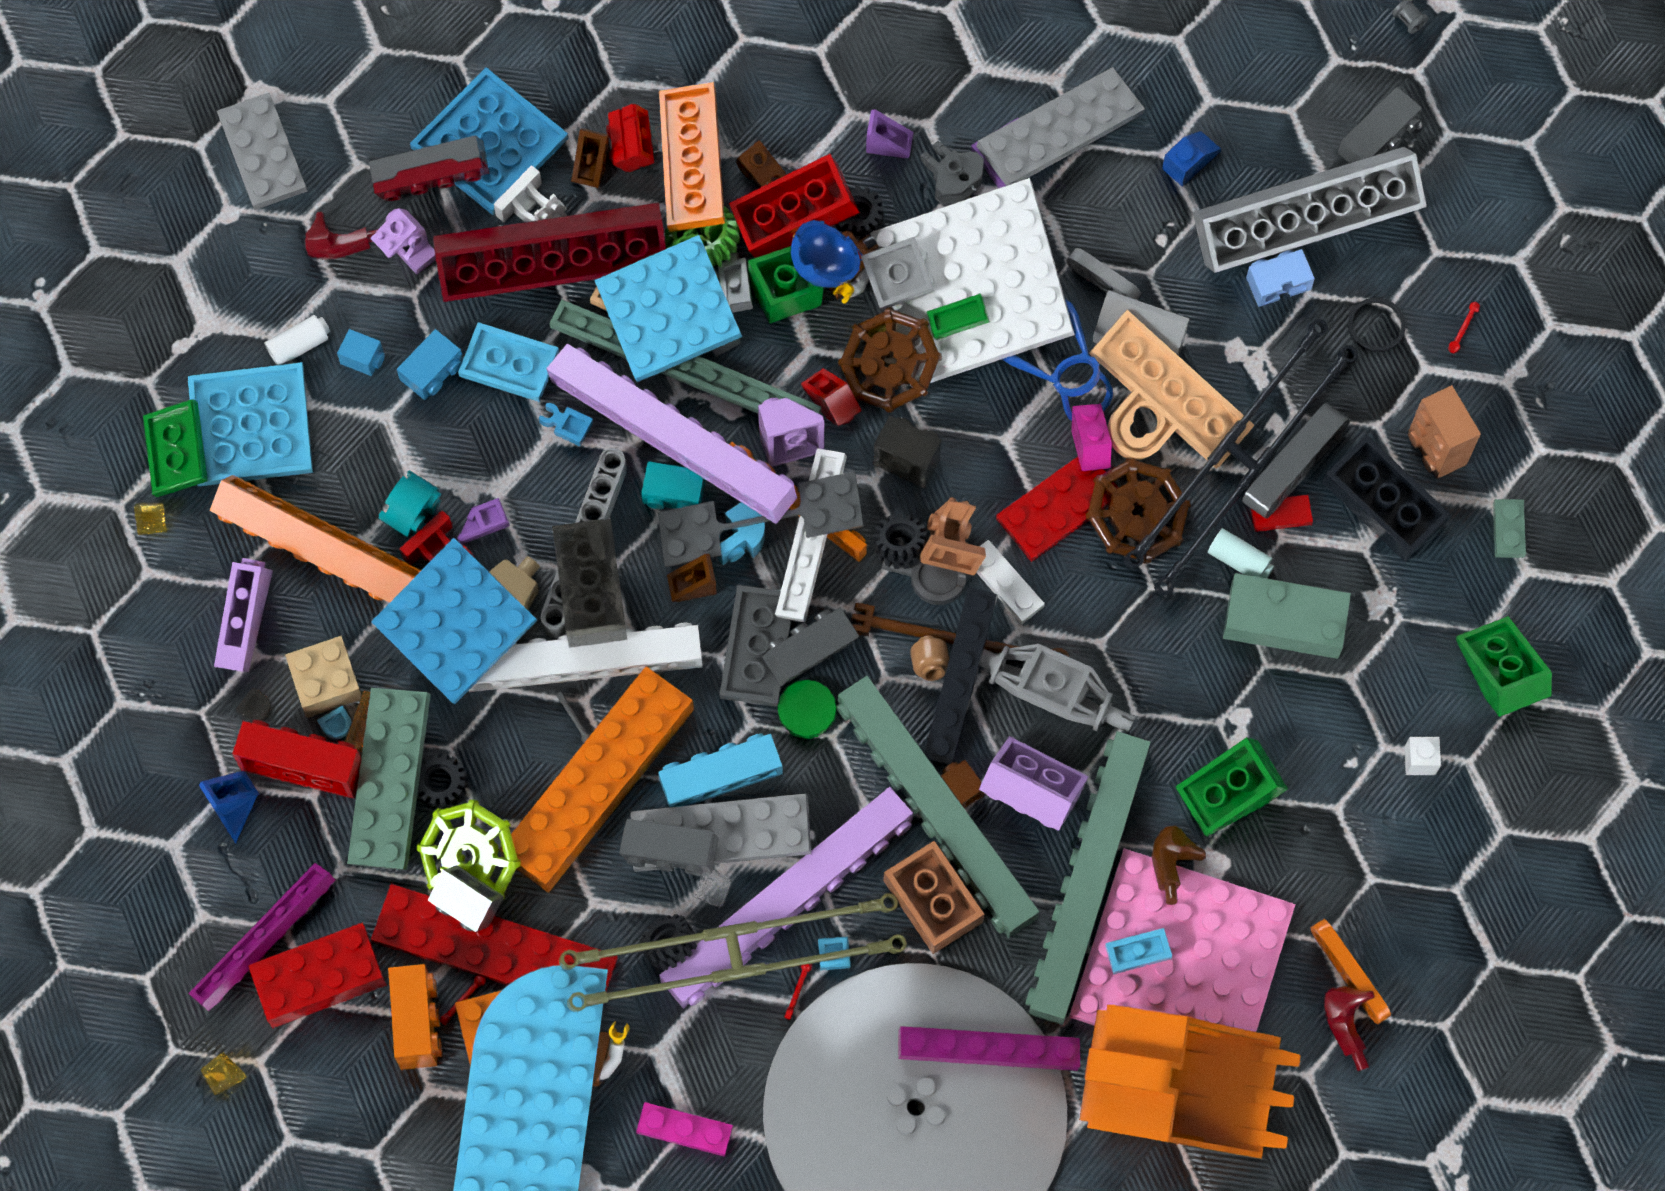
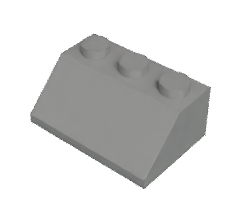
M1108 290L1094 331V343H1098L1119 317L1128 310L1179 356L1185 340L1189 318Z

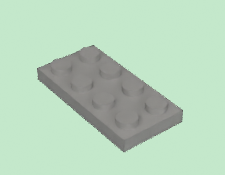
M270 93L217 111L254 210L307 192Z

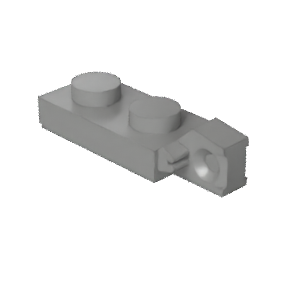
M731 253L730 261L726 260L722 262L721 267L718 266L720 285L732 313L753 309L746 259H739L738 253Z

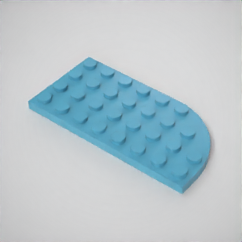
M560 965L540 968L517 978L507 985L486 1009L477 1028L473 1044L453 1191H578L603 1004L588 1006L582 1011L573 1012L568 1008L567 1000L576 992H581L585 995L605 991L607 969L575 966L571 970H565ZM574 997L572 1000L573 1005L581 1007V999Z

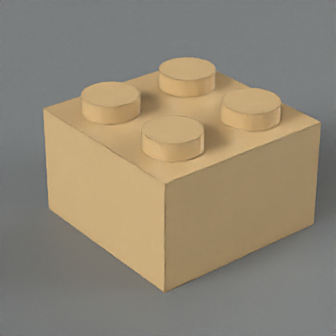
M342 636L285 654L307 718L363 699Z

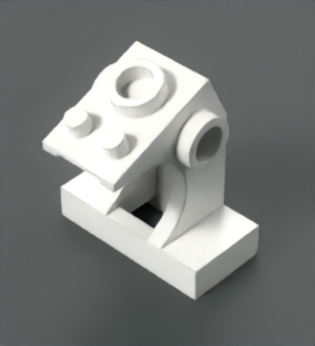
M532 165L494 203L495 214L503 222L513 213L524 222L565 217L567 215L565 213V205L557 199L555 194H552L548 200L536 190L542 184L540 172ZM536 205H539L541 209L534 213L535 216L529 213Z

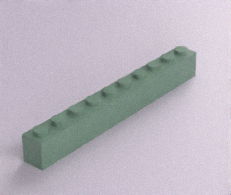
M865 676L838 694L839 705L836 707L845 721L850 719L855 726L853 731L862 744H868L873 751L870 755L879 768L884 766L890 774L887 778L896 791L901 790L907 798L904 802L913 812V815L919 814L924 821L921 824L924 831L930 838L935 837L941 845L939 848L949 862L952 860L958 868L956 873L964 885L967 886L969 884L976 893L973 895L976 903L982 910L987 908L993 916L991 922L998 933L1002 934L1004 932L1009 939L1037 920L1039 910L869 677Z
M1116 731L1114 740L1108 739L1103 754V756L1108 757L1106 767L1099 766L1095 783L1100 784L1097 794L1091 793L1086 810L1091 811L1088 822L1082 820L1078 837L1083 840L1080 849H1073L1069 865L1074 866L1071 877L1065 875L1060 892L1065 894L1063 904L1056 903L1052 920L1057 923L1054 932L1048 931L1043 948L1048 949L1045 960L1039 959L1034 976L1039 977L1036 988L1030 987L1025 1002L1026 1005L1030 1006L1029 1015L1062 1026L1064 1024L1151 741Z

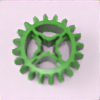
M724 206L725 224L669 232L667 228L664 230L665 245L667 249L699 235L712 266L718 265L721 267L723 260L730 261V254L737 253V245L740 244V229L733 213H730L726 206Z

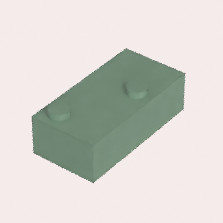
M1235 573L1231 583L1223 639L1338 659L1343 649L1351 593Z

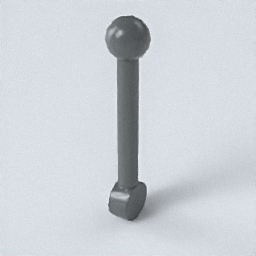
M560 691L556 696L582 735V742L585 743L591 734L586 732L566 697Z

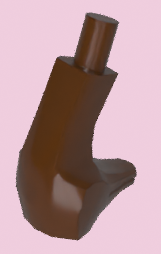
M1175 825L1165 827L1160 831L1152 849V862L1158 888L1161 891H1165V900L1169 905H1174L1178 902L1177 889L1181 885L1176 869V861H1202L1206 859L1205 850L1196 846L1182 829Z

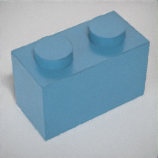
M435 329L397 368L399 380L423 400H426L430 395H435L441 389L443 381L449 375H454L458 372L463 361L461 349Z

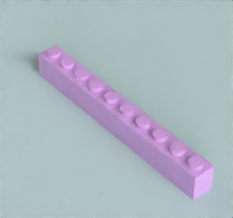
M566 344L546 368L553 384L775 524L778 523L797 499L794 483L786 475L780 474L778 476L771 471V468L761 460L754 461L748 457L746 451L737 445L734 447L730 446L717 432L712 431L710 433L703 429V426L692 417L687 419L672 404L666 403L665 405L660 402L650 390L639 389L629 377L625 375L620 377L605 362L600 361L598 363L591 359V356L580 347L575 349L571 345Z
M891 787L887 788L811 851V854L805 855L719 927L751 921L758 923L797 916L804 909L807 912L812 910L821 901L819 897L827 890L830 893L835 891L844 882L842 878L849 872L855 874L867 863L865 861L866 858L873 853L878 855L884 851L889 845L888 840L894 835L901 836L906 833L912 826L910 822L913 819V812ZM793 924L758 930L757 933L738 936L743 965L752 958L750 954L758 947L764 949L775 939L773 935L781 928L787 930ZM726 938L707 942L701 940L697 944L696 949L691 950L693 954L690 957H684L685 962L682 964L680 961L677 962V967L672 968L670 966L668 970H665L659 976L661 983L708 975L712 971L732 968ZM707 982L668 989V991L684 1009L689 1004L695 1006L705 997L704 992L712 985L718 987L723 982Z

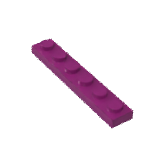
M314 863L188 994L209 1012L215 1005L221 1002L223 996L236 983L243 979L249 970L248 965L261 960L275 942L281 939L287 930L307 912L308 908L327 892L330 885L335 881L333 876Z
M900 1026L898 1030V1059L1078 1071L1080 1068V1038Z

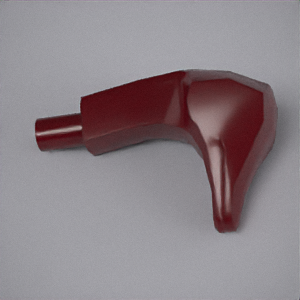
M320 211L316 213L314 223L306 232L305 248L310 257L321 260L338 259L369 249L370 242H373L371 237L378 229L367 231L366 227L348 234H333L326 226L324 213Z
M1348 986L1332 988L1325 992L1324 1010L1328 1025L1345 1057L1352 1056L1357 1071L1367 1069L1369 1065L1363 1053V1050L1367 1048L1356 1031L1354 1014L1359 1006L1375 998L1374 992L1359 991Z

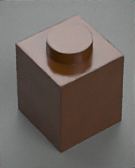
M966 760L959 764L953 762L943 769L942 779L964 809L985 796V793L979 790L982 782Z

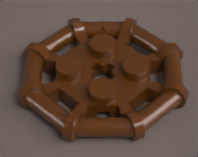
M887 307L884 312L859 324L855 323L851 327L853 330L842 358L838 359V366L842 368L856 401H862L885 409L887 413H892L896 408L922 395L925 397L929 393L927 389L938 362L942 360V353L938 352L928 328L929 322L925 318L918 319L895 311L893 307ZM896 323L912 329L908 335L896 332ZM886 324V331L877 332L873 337L867 333ZM918 338L922 340L926 350L925 353L919 354L917 352L915 341ZM863 339L867 342L861 358H854L860 341ZM894 354L893 357L897 359V362L890 364L889 367H885L886 362L884 360L886 356ZM920 363H925L919 381L914 378ZM861 367L862 372L865 374L867 380L860 384L854 368ZM903 384H910L913 387L895 395V390L899 389L898 387ZM873 386L886 390L884 397L870 391Z
M1126 458L1125 462L1102 475H1096L1093 479L1095 484L1089 511L1086 513V520H1090L1106 546V552L1125 556L1128 552L1134 550L1136 547L1120 543L1122 539L1127 537L1133 538L1139 544L1145 535L1151 533L1182 494L1168 467L1161 468L1137 461L1134 458ZM1137 473L1156 479L1153 484L1148 481H1138ZM1126 474L1128 483L1116 489L1111 482ZM1162 484H1164L1174 502H1166L1158 489ZM1104 493L1111 496L1108 510H1101ZM1185 500L1175 513L1172 530L1166 526L1161 530L1159 534L1164 539L1151 546L1143 556L1144 564L1151 563L1155 557L1176 545L1180 546L1184 541L1182 535L1188 508L1191 507L1190 500ZM1133 504L1143 507L1144 517L1141 518L1139 515L1134 516L1132 514ZM1108 518L1117 534L1114 537L1103 521L1104 519ZM1134 555L1130 556V558L1137 559Z

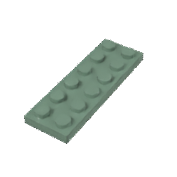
M371 688L347 861L349 865L397 870L408 869L431 696L428 692Z

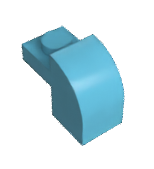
M742 502L725 513L726 523L762 516ZM765 523L731 529L734 534L720 543L722 556L717 558L722 565L728 561L735 562L744 555V550L746 549L754 558L764 545Z

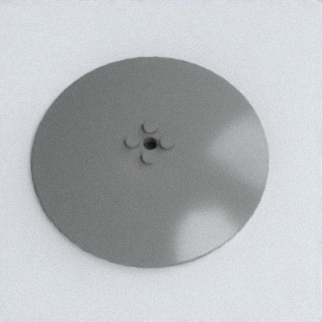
M923 963L887 965L867 970L838 983L816 998L795 1020L781 1041L773 1058L766 1081L763 1123L770 1161L784 1191H1047L1060 1164L1067 1131V1099L1061 1070L898 1059V1030L900 1026L1044 1036L1031 1016L1015 1000L989 982L961 970ZM910 1101H921L925 1107L924 1112L918 1116L911 1115L907 1110V1105Z

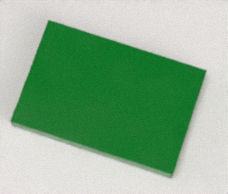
M191 399L143 415L152 495L160 497L207 482L198 402Z

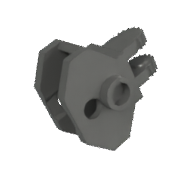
M936 141L932 148L943 160L938 163L927 152L920 155L923 164L934 174L933 179L936 181L935 199L942 206H949L967 200L981 187L984 158L977 152L958 153L955 149L951 152L941 142Z

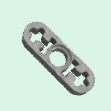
M1075 248L1067 258L1066 262L1072 270L1107 293L1109 290L1135 300L1141 297L1140 290L1133 283L1086 251Z

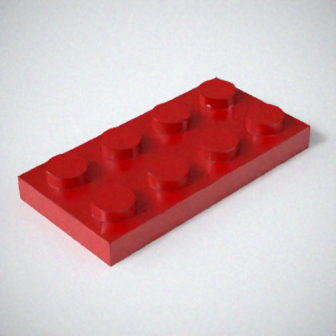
M1077 456L998 513L996 520L1028 559L1033 562L1089 521L1086 520V513L1089 511L1095 483L1093 479L1096 475H1102L1106 472L1104 469L1082 471ZM1114 481L1111 482L1116 489L1119 488ZM1104 493L1101 510L1110 506L1111 496Z

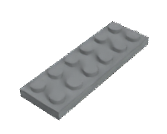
M1112 67L978 140L976 147L1004 184L1008 186L1031 177L1143 115L1145 108Z
M806 793L631 812V819L713 831L719 838L714 864L811 854L809 807ZM645 863V867L633 866L635 872L659 870L654 864Z

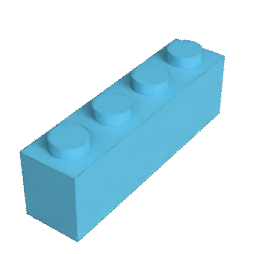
M760 733L749 737L747 742L738 745L735 743L723 745L719 748L718 752L709 755L707 752H703L691 757V761L682 764L679 762L667 764L658 773L670 808L690 806L783 774V768L771 734L764 736Z

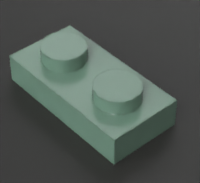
M1495 499L1493 502L1495 557L1524 558L1526 555L1524 500Z

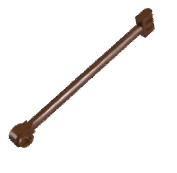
M855 603L854 610L865 613L864 615L852 614L851 620L862 624V626L852 624L858 635L869 637L870 629L873 627L920 638L933 636L940 638L945 643L954 644L956 633L874 616L875 606ZM986 640L984 649L999 654L1005 646L1010 648L1020 646ZM1062 648L1052 649L1069 657L1067 651Z

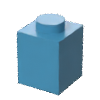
M351 329L348 330L337 352L340 364L372 376L375 368L379 369L385 357L379 340Z

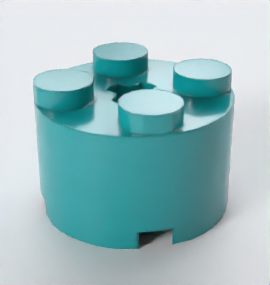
M407 471V478L402 476L385 501L389 508L386 513L381 510L379 520L408 538L414 536L426 525L423 522L427 514L433 515L442 502L439 499L441 493H439L440 489L414 472Z

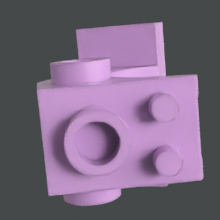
M398 208L392 210L387 215L386 222L371 237V240L388 258L397 253L417 275L436 260L435 251L428 243L425 229L405 209ZM409 245L410 247L406 252L403 248Z

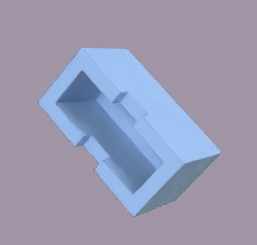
M1302 249L1295 252L1293 250L1284 251L1276 258L1270 260H1257L1249 266L1246 276L1258 307L1279 301V295L1286 292L1291 297L1312 289L1315 279Z

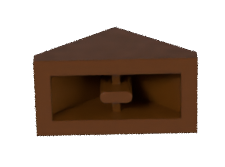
M584 128L580 129L571 182L599 188L609 158L610 145L608 134Z
M704 554L667 574L672 602L717 594L710 554Z

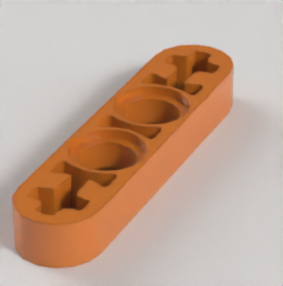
M1323 919L1313 925L1311 932L1348 987L1359 991L1374 992L1375 998L1362 1004L1370 1018L1376 1024H1380L1389 1018L1391 1012L1387 1004L1330 923Z

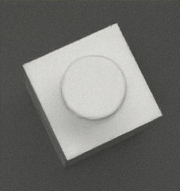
M1409 737L1404 747L1406 775H1436L1441 766L1439 737Z

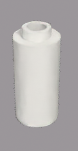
M313 315L264 342L275 364L284 365L327 341V334L331 331L323 317L317 319Z

